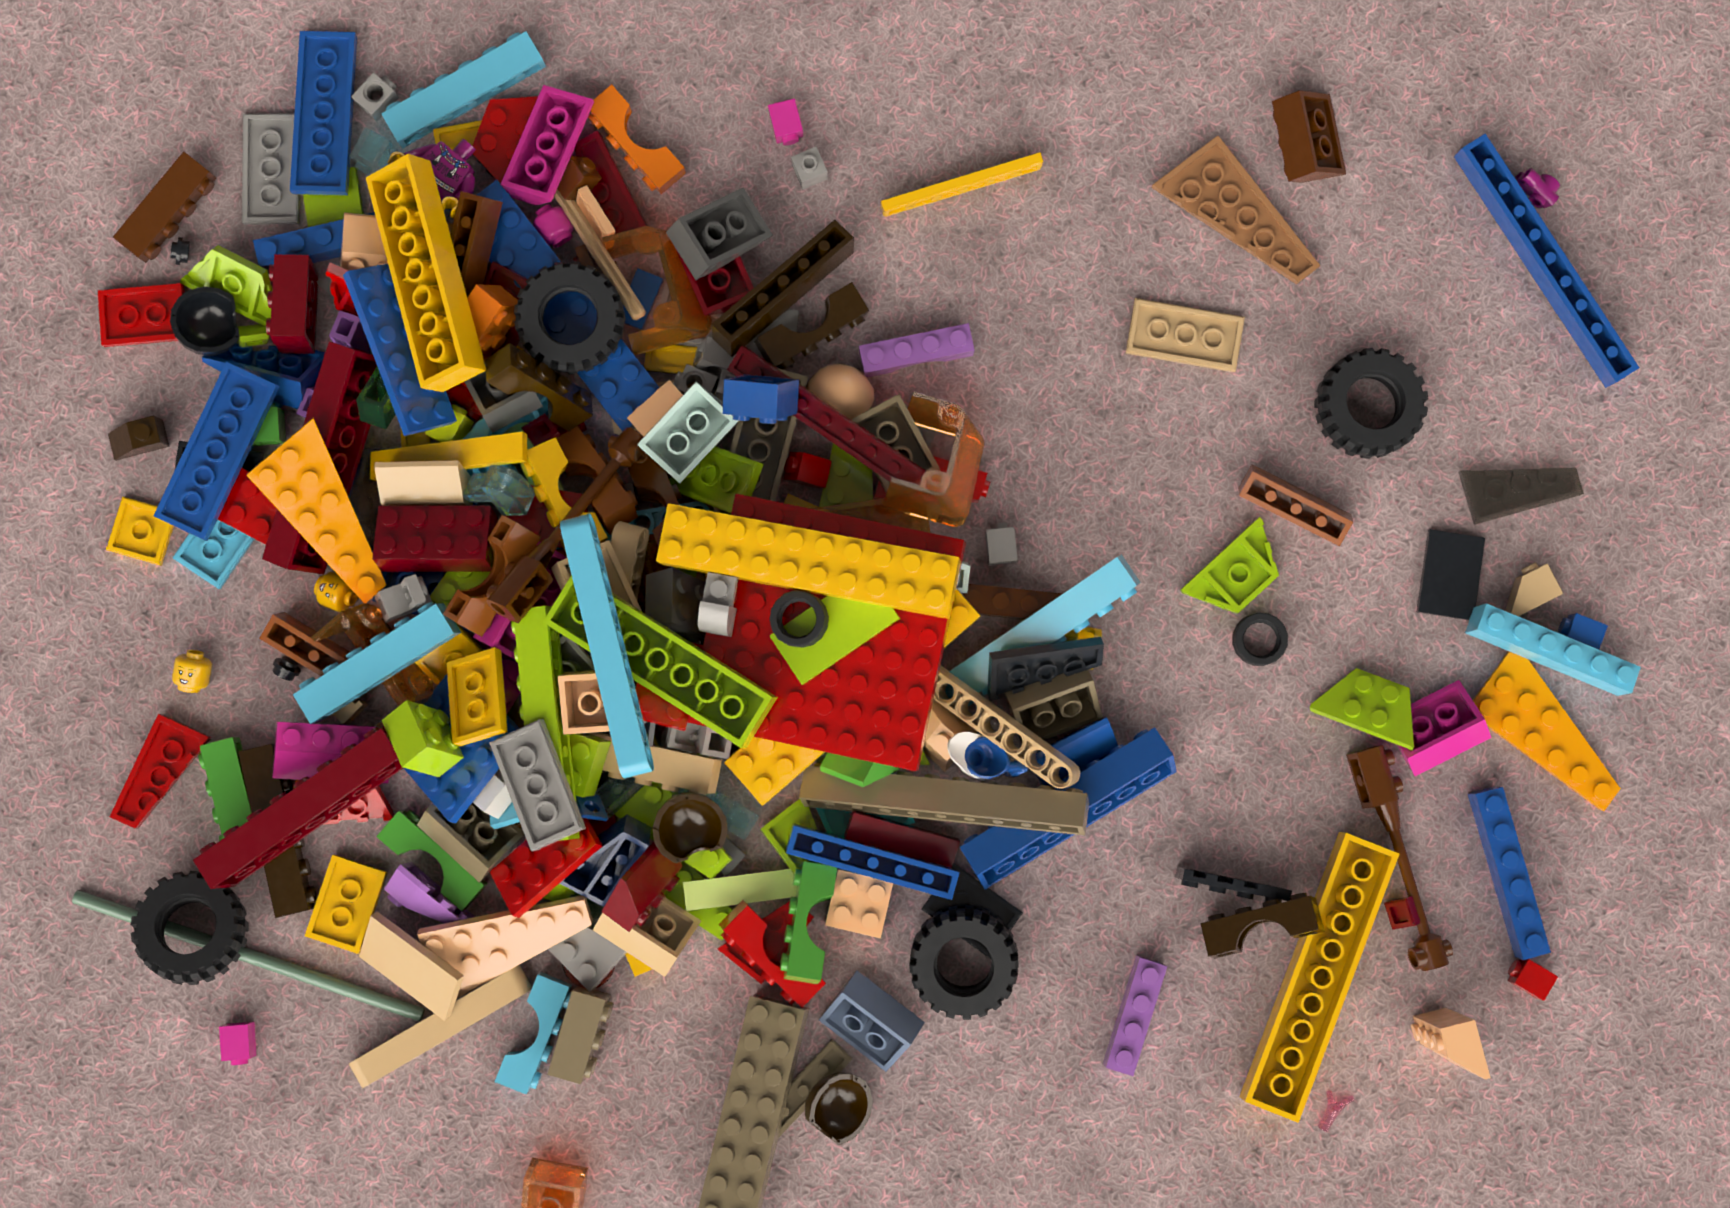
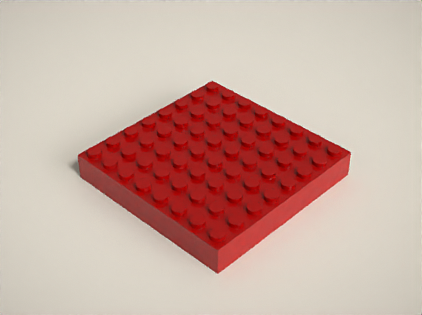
M736 493L731 515L959 557L961 560L959 574L966 541L963 539ZM738 579L733 605L737 610L732 637L706 633L702 650L778 697L754 737L911 771H919L950 619L894 609L900 617L899 620L802 685L770 638V635L773 634L769 621L771 608L779 597L794 590ZM813 594L820 600L826 597L824 595ZM805 602L790 604L783 613V626L811 606ZM688 715L687 723L705 726Z

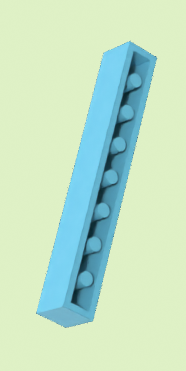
M1121 554L949 672L978 693L982 691L986 695L988 689L989 652L1065 642L1067 640L1065 637L1066 633L1072 629L1078 633L1090 625L1088 618L1096 613L1099 617H1102L1114 607L1111 603L1119 597L1124 602L1136 594L1137 590L1135 587L1141 582ZM948 684L945 693L951 699L954 695V689ZM971 700V701L968 703V706H970L971 704H973L974 701Z

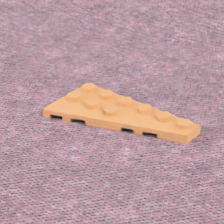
M580 895L534 905L520 918L512 916L510 911L507 910L420 928L417 936L422 945L464 975L457 996L459 998L592 925L593 918L586 897Z

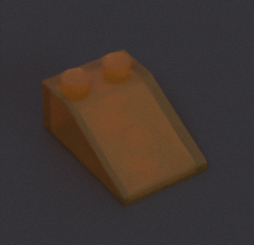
M532 1157L523 1180L521 1208H583L588 1167Z

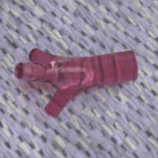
M1327 1091V1109L1317 1127L1328 1132L1338 1114L1349 1103L1354 1101L1353 1096L1337 1103L1334 1101L1332 1091Z

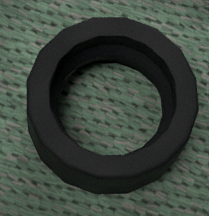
M794 590L783 594L775 601L771 608L769 621L772 632L778 640L789 646L804 648L814 645L822 639L828 628L829 616L826 606L818 597L806 591ZM795 602L809 604L816 614V624L813 630L801 637L789 634L782 622L785 609Z
M1257 612L1244 617L1236 625L1232 636V645L1235 653L1242 661L1252 666H1265L1276 662L1284 655L1288 646V633L1285 625L1277 617L1269 613ZM1255 623L1269 625L1276 635L1274 649L1264 656H1256L1250 653L1244 644L1246 629Z

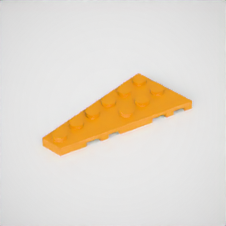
M312 418L247 473V476L362 602L366 604L378 591H381L386 586V582L380 568L372 559L373 552L315 420Z
M1508 651L1473 698V702L1484 717L1488 728L1599 810L1605 811L1621 788L1530 661Z

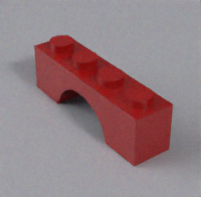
M744 900L719 923V926L724 931L721 936L732 947L738 944L744 950L740 955L752 967L757 963L763 969L760 975L771 986L777 983L783 989L780 994L789 1004L793 1005L796 1002L803 1008L826 984L822 978L818 984L784 979L785 971L780 970L781 962L769 958L763 948V935L767 924Z

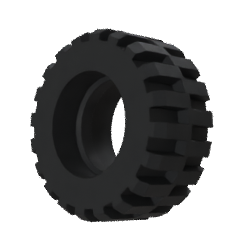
M562 261L556 262L552 267L547 268L544 266L539 269L540 273L533 277L531 275L526 280L527 285L525 288L520 289L517 296L519 300L514 307V314L516 316V321L514 322L515 329L528 353L539 362L545 363L549 368L560 373L563 371L569 374H578V371L585 370L587 372L593 370L594 366L605 363L609 355L615 353L619 347L618 343L623 338L625 323L623 303L617 289L610 282L609 278L603 273H599L596 268L590 265L584 266L580 262L571 261L570 264H563ZM572 291L585 295L594 304L597 312V323L594 331L586 340L577 344H563L554 340L547 333L544 326L543 315L548 302L563 292Z
M1364 348L1361 352L1354 351L1339 360L1323 376L1324 379L1319 383L1316 390L1319 394L1314 401V408H1318V414L1315 417L1317 424L1322 423L1324 427L1321 431L1325 438L1329 436L1333 440L1331 445L1336 449L1342 447L1346 450L1345 454L1352 457L1357 454L1364 459H1370L1374 456L1379 458L1409 443L1414 438L1415 433L1419 432L1424 424L1422 419L1427 416L1428 407L1424 406V402L1428 400V391H1423L1421 387L1425 384L1422 375L1419 377L1415 375L1413 371L1417 368L1413 363L1405 364L1403 362L1405 357L1399 353L1393 356L1389 354L1390 350L1383 348L1378 351H1374L1373 348ZM1360 379H1375L1383 383L1392 393L1395 402V413L1393 419L1386 426L1379 429L1366 428L1356 422L1351 416L1347 407V392Z
M181 871L173 873L172 879L168 880L166 877L158 880V887L154 890L149 887L144 892L147 895L144 902L138 900L135 909L138 911L137 916H132L130 925L134 927V932L131 933V940L137 947L135 952L138 957L154 973L163 979H168L172 983L180 985L182 983L199 985V981L202 980L208 983L215 980L214 975L218 973L224 975L230 970L228 965L232 961L237 962L241 957L238 952L241 947L245 948L247 943L245 932L249 931V923L245 919L247 913L239 897L230 887L210 889L199 871H190L188 875ZM186 904H205L211 908L216 917V929L211 940L202 949L190 954H180L171 950L164 937L165 926L170 916L178 908Z
M957 905L951 906L948 911L942 912L940 910L934 914L931 920L927 919L922 924L919 933H916L909 963L914 989H918L920 992L919 997L924 1003L928 1001L931 1004V1009L937 1013L940 1010L946 1012V1017L952 1019L955 1018V1015L963 1016V1020H971V1015L976 1014L981 1018L988 1015V1010L992 1008L997 1010L1002 1006L1004 998L1008 999L1012 993V987L1016 984L1019 968L1018 949L1010 929H1006L1003 921L998 916L994 918L990 915V911L984 908L981 911L976 910L973 905H966L965 908H958ZM967 937L981 942L988 949L991 957V968L986 978L971 986H959L947 981L939 972L937 957L942 946L948 941Z

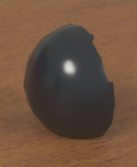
M199 287L191 289L181 295L171 309L170 324L174 336L184 348L198 355L214 356L225 353L235 346L240 339L234 297L219 288Z

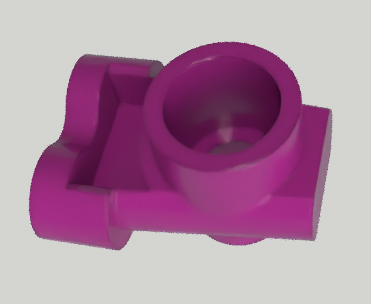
M1529 168L1526 172H1520L1515 176L1516 181L1524 193L1529 196L1528 199L1534 207H1543L1545 209L1553 206L1558 200L1559 196L1556 192L1560 184L1551 175L1542 174L1540 176L1533 168Z

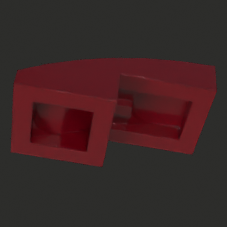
M545 413L521 427L534 447L568 432L550 421ZM584 422L578 425L582 432L587 430Z

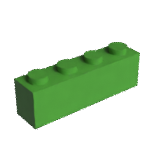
M231 737L201 745V753L198 755L202 769L206 770L208 778L205 781L206 791L210 797L212 796L215 806L212 808L213 819L216 824H219L222 834L219 835V841L224 838L223 833L237 825L240 827L248 822L246 818L252 813L238 753L243 751L240 737Z

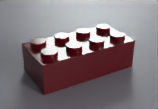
M378 506L372 559L382 572H491L494 553L487 539L499 518L491 506Z

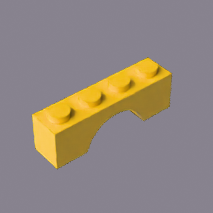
M555 437L528 449L527 462L520 463L527 478L531 477L535 484L533 489L538 501L545 503L548 509L546 513L547 518L553 528L557 527L571 510V507L562 499L558 488L559 476L565 471L568 460ZM590 512L595 522L599 542L603 543L608 537L595 512ZM562 538L561 541H560V543H561V545H562L564 551L566 552L565 546H564V542H563V538Z

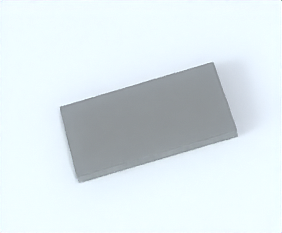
M295 113L243 114L242 223L244 225L299 224L300 194H292L290 192Z
M539 719L489 742L531 851H537L586 829L544 719Z

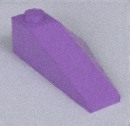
M412 862L400 864L384 888L389 893L387 898L396 906L401 907L403 905L407 909L442 923L475 917L467 909L461 911L440 893L442 888Z

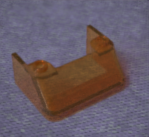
M650 226L602 237L604 246L612 259L637 252L645 255L659 252L672 301L658 305L653 312L655 327L628 334L634 355L702 338L708 335L712 329L711 315L704 316L676 249L666 233L668 230Z
M913 391L907 409L915 424L955 436L947 473L937 470L927 471L923 474L920 485L892 477L882 507L951 527L961 526L969 515L985 444L984 438L958 404Z
M364 603L342 610L311 638L316 642L345 632L356 648L361 647L364 650L371 645L370 640L382 632H385L387 635L393 630L388 623L384 622L383 614L377 606ZM415 663L382 683L398 706L406 700L425 704L433 694L432 680ZM382 720L375 725L379 728H385Z

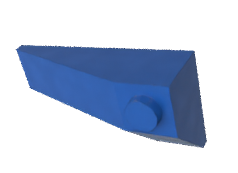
M236 344L225 353L214 356L203 355L202 362L220 372L225 363L228 362L280 386L273 401L298 409L301 401H303L306 389L315 387L325 352L315 350V354L281 353L277 346L269 345L268 349L253 351L252 346L241 348L239 344Z

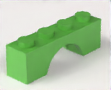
M404 810L398 811L376 837L397 855L404 854L410 850H422L433 855L440 863L444 875L440 893L461 911L466 910L488 883L484 879L479 883L417 826L421 818L412 810L408 812Z
M804 861L800 869H795L793 886H797L796 897L791 896L788 911L789 914H793L792 925L786 926L784 942L789 943L787 954H782L780 970L785 971L784 979L818 984L821 981L825 951L818 948L810 939L806 921L808 913L814 905L830 900L833 896L837 873L836 867Z

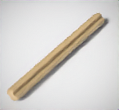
M557 189L554 195L555 199L563 208L603 274L609 278L610 282L617 289L621 301L632 319L639 320L641 317H644L646 311L575 200H565Z

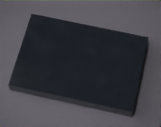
M1428 530L1417 613L1470 620L1473 608L1476 607L1485 544L1484 537Z
M953 863L952 868L957 869L960 873L952 900L931 894L921 910L933 918L936 912L940 910L942 912L948 911L951 906L957 905L958 908H965L966 905H973L976 910L981 911L984 908L990 911V915L994 918L998 916L1003 921L1006 929L1009 928L1010 931L1023 914L1022 911L990 888L984 889L980 881L955 863ZM960 937L991 959L988 949L981 942L972 938Z

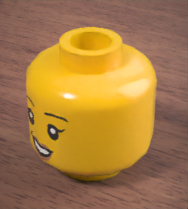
M334 571L320 576L315 583L314 594L316 595L317 602L331 610L343 612L350 606H353L358 599V596Z
M187 650L186 654L178 655L175 658L172 681L178 685L177 688L180 691L199 693L201 689L206 688L209 684L212 662L204 657V652Z

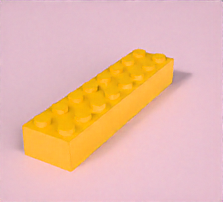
M406 154L367 176L366 181L420 387L444 392L486 371V366L431 161Z

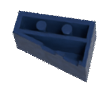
M628 814L597 836L602 847L559 884L604 907L621 877L649 846L652 827Z

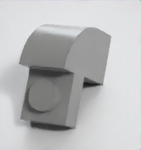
M707 573L703 600L700 601L699 631L732 637L737 608L733 607L738 583L737 577Z
M416 574L405 577L400 584L378 591L375 595V600L385 623L416 612L422 606L432 602L422 576L417 577Z
M687 723L685 731L668 727L665 747L725 759H729L732 745L731 741L709 727Z

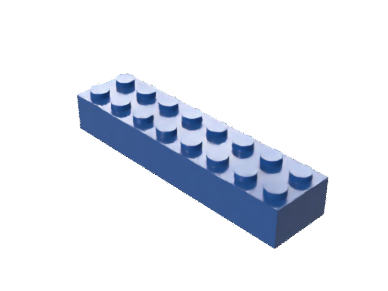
M1155 727L1149 731L1145 729L1134 736V740L1125 746L1123 744L1116 746L1109 752L1110 755L1104 759H1096L1090 762L1085 767V770L1080 773V778L1075 785L1066 788H1055L1058 791L1075 788L1082 790L1083 793H1087L1089 810L1086 827L1177 772L1174 755ZM1069 776L1064 778L1062 781L1067 782ZM988 826V830L982 834H973L964 841V845L960 846V849L983 888L987 889L1075 834Z

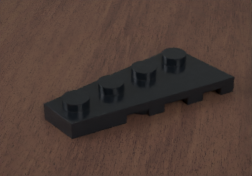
M1094 637L989 652L987 689L989 701L1000 699L999 694L1012 691L1013 694L1025 691L1024 686L1039 681L1041 685L1052 682L1053 678L1063 673L1068 677L1101 666L1104 650L1102 638Z
M1178 866L1175 878L1182 880L1181 885L1198 888V884L1209 885V891L1223 894L1226 893V889L1237 891L1236 896L1252 900L1254 895L1265 897L1264 902L1279 900V903H1282V900L1290 901L1292 890Z

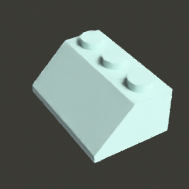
M695 382L637 445L676 481L681 483L738 420H733V415L722 414L723 402L698 382Z

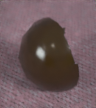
M692 792L680 793L669 798L657 811L652 828L654 843L659 851L674 863L688 860L689 856L698 851L709 850L711 852L722 848L728 833L726 816L720 806L706 795Z
M833 1073L822 1077L811 1088L805 1100V1119L833 1142L842 1145L854 1139L864 1129L872 1110L871 1089L864 1079L852 1073Z

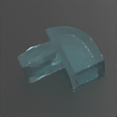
M490 465L487 473L472 474L463 496L468 503L492 502L502 515L511 516L527 515L535 492L528 481L516 471L500 465Z
M717 789L716 793L706 794L707 797L720 806L726 816L728 831L745 840L758 820L759 815Z

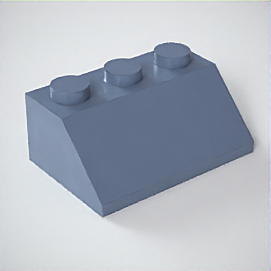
M856 971L819 1019L822 1024L885 1072L909 1048L925 1023L859 971Z

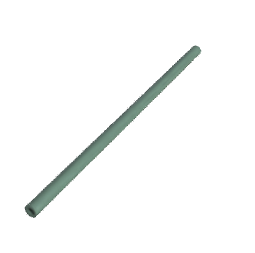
M80 890L75 892L72 899L73 904L131 923L132 916H137L138 913L136 909ZM167 921L164 935L202 948L213 937L212 935L171 921ZM241 947L238 952L241 955L238 959L240 961L419 1022L422 1020L425 1011L423 1007L247 947Z

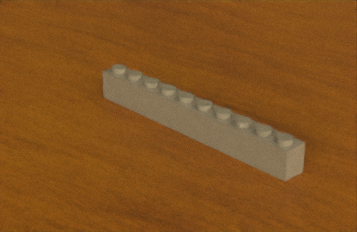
M815 763L814 766H809L804 770L799 795L804 807L851 812L855 810L871 814L1084 836L1089 810L1087 793H1083L1082 790L1075 788L1058 791L1053 787L1040 785L1037 788H1028L1021 783H1009V786L998 785L997 782L992 780H981L980 783L969 782L968 779L963 777H953L952 780H947L933 774L917 777L904 771L890 774L865 787H861L820 771L821 763Z

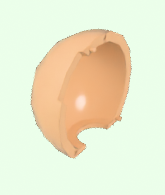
M833 364L819 369L806 386L809 391L850 419L870 410L874 401V388L864 373L845 364Z

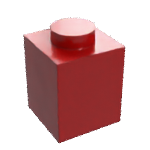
M790 452L784 466V480L812 488H826L832 461L804 452Z
M1516 959L1508 970L1510 977L1507 981L1536 999L1545 1001L1558 976L1530 959Z

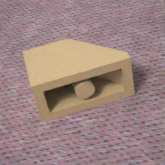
M1535 562L1521 569L1523 574L1515 578L1505 611L1520 616L1563 594L1548 563L1538 566Z

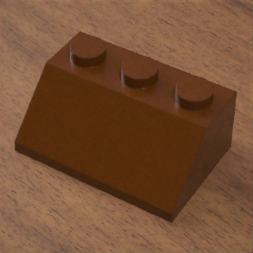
M1298 90L1272 101L1273 119L1277 125L1278 144L1282 150L1284 172L1288 182L1304 183L1346 175L1330 94Z

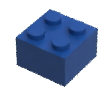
M748 374L724 379L722 414L733 415L732 419L738 421H749L750 418H759L760 423L767 424L777 423V420L785 421L787 416L797 414L799 379Z

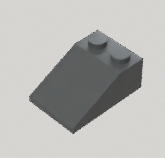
M744 188L678 218L666 232L695 280L718 270L773 236Z

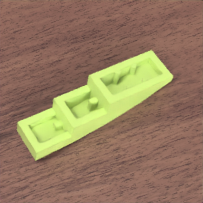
M790 869L683 882L686 911L737 905L742 900L746 903L791 898V896L796 897L797 886H793L794 874Z

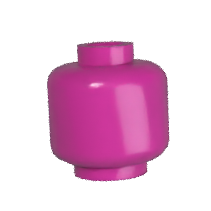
M548 204L536 212L537 217L533 221V226L549 246L558 248L572 239L574 227L562 207H551Z

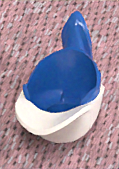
M959 732L952 736L947 743V750L951 759L959 766L962 772L976 779L984 781L998 777L1001 774L1009 778H1015L1028 771V768L1018 760L1011 762L1007 753L984 735L972 732Z

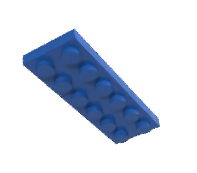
M300 31L290 192L292 194L348 195L354 102L351 96L354 94L357 35L355 32Z
M383 264L347 271L343 275L403 435L407 436L455 423L457 419L446 391L439 392L420 387L389 265Z
M225 363L154 513V517L208 541L280 386L233 364Z

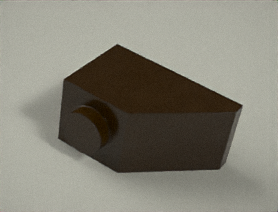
M154 415L126 422L108 433L115 461L170 447L164 422Z

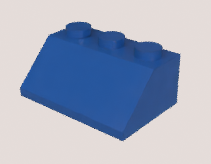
M1106 717L1050 745L1072 760L1079 767L1081 773L1090 762L1096 759L1102 760L1109 756V752L1118 746V743ZM1039 750L1036 753V760L1039 764L1043 765L1046 761V756ZM1061 767L1059 777L1063 780V777L1069 775V772L1066 768ZM1036 774L1041 785L1053 787Z

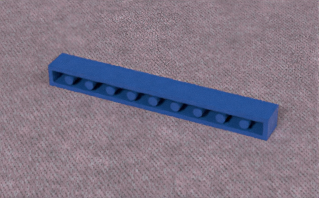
M1486 133L1461 148L1454 156L1455 160L1604 387L1607 388L1639 369L1640 367Z

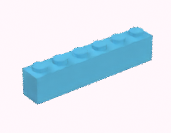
M527 31L522 34L518 32L508 37L506 43L501 46H493L486 49L478 59L465 61L458 67L457 71L450 75L443 74L434 80V84L429 87H421L414 90L406 100L391 103L387 106L386 111L381 114L403 149L433 132V129L442 127L540 71L546 65Z
M433 602L427 603L417 610L419 615L411 620L409 617H406L394 624V631L387 635L385 632L378 634L370 640L371 645L364 650L359 647L346 655L348 660L340 665L338 662H335L323 669V676L316 680L312 677L299 685L300 690L294 693L293 696L309 723L321 722L462 633L456 622L443 615L446 610L445 604L439 603L434 605Z
M1487 603L1473 608L1465 631L1470 636L1616 696L1633 692L1641 668Z

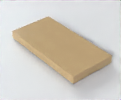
M1135 298L1125 354L1236 372L1245 317Z
M379 912L371 915L359 957L445 1021L452 1014L464 975Z

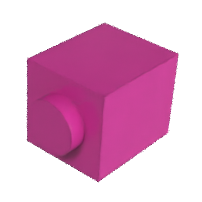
M795 98L768 105L776 143L783 142L784 146L799 142V138L803 137V129Z
M254 1021L229 1023L219 1026L221 1061H231V1065L248 1064V1059L257 1056Z

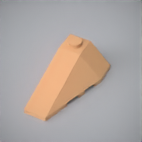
M933 699L923 751L946 772L954 762L947 750L949 739L959 732L977 733V731Z

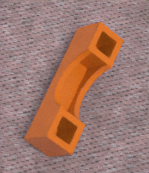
M611 84L594 99L588 119L597 130L602 127L606 131L608 136L605 138L615 150L621 148L626 154L623 159L633 171L638 168L642 172L644 184L652 192L656 189L660 194H663L686 174L685 168L666 146L659 149H645L636 145L627 135V123L632 110L630 104Z

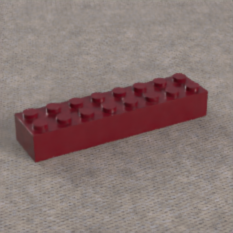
M329 341L303 426L314 418L349 497L384 382L372 353ZM277 509L262 559L288 570L324 575L328 563Z
M376 727L368 731L364 735L365 740L358 745L354 743L347 746L340 752L342 756L338 759L324 762L317 768L318 773L310 778L306 776L298 780L293 785L295 789L288 794L281 793L270 800L271 805L263 811L262 809L256 810L247 816L248 822L240 827L238 825L224 832V838L218 843L211 842L201 848V854L193 859L210 889L235 887L404 769L400 764L386 729Z

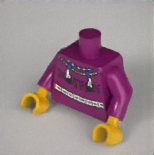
M462 139L453 150L441 141L437 144L431 143L405 153L393 152L388 160V164L406 154L430 160L443 210H451V218L455 217L460 192L463 191L470 194L474 192L475 172L466 161L476 149L465 139Z

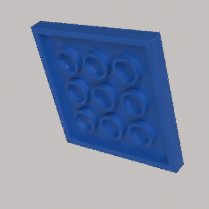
M446 674L423 705L442 710L450 720L448 676ZM507 714V733L460 746L459 748L464 758L440 777L404 768L448 822L457 823L498 771L499 766L489 742L520 729Z

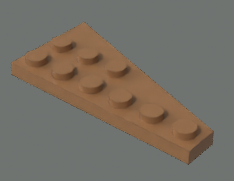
M1216 136L1151 187L1296 285L1320 267V264L1219 136Z

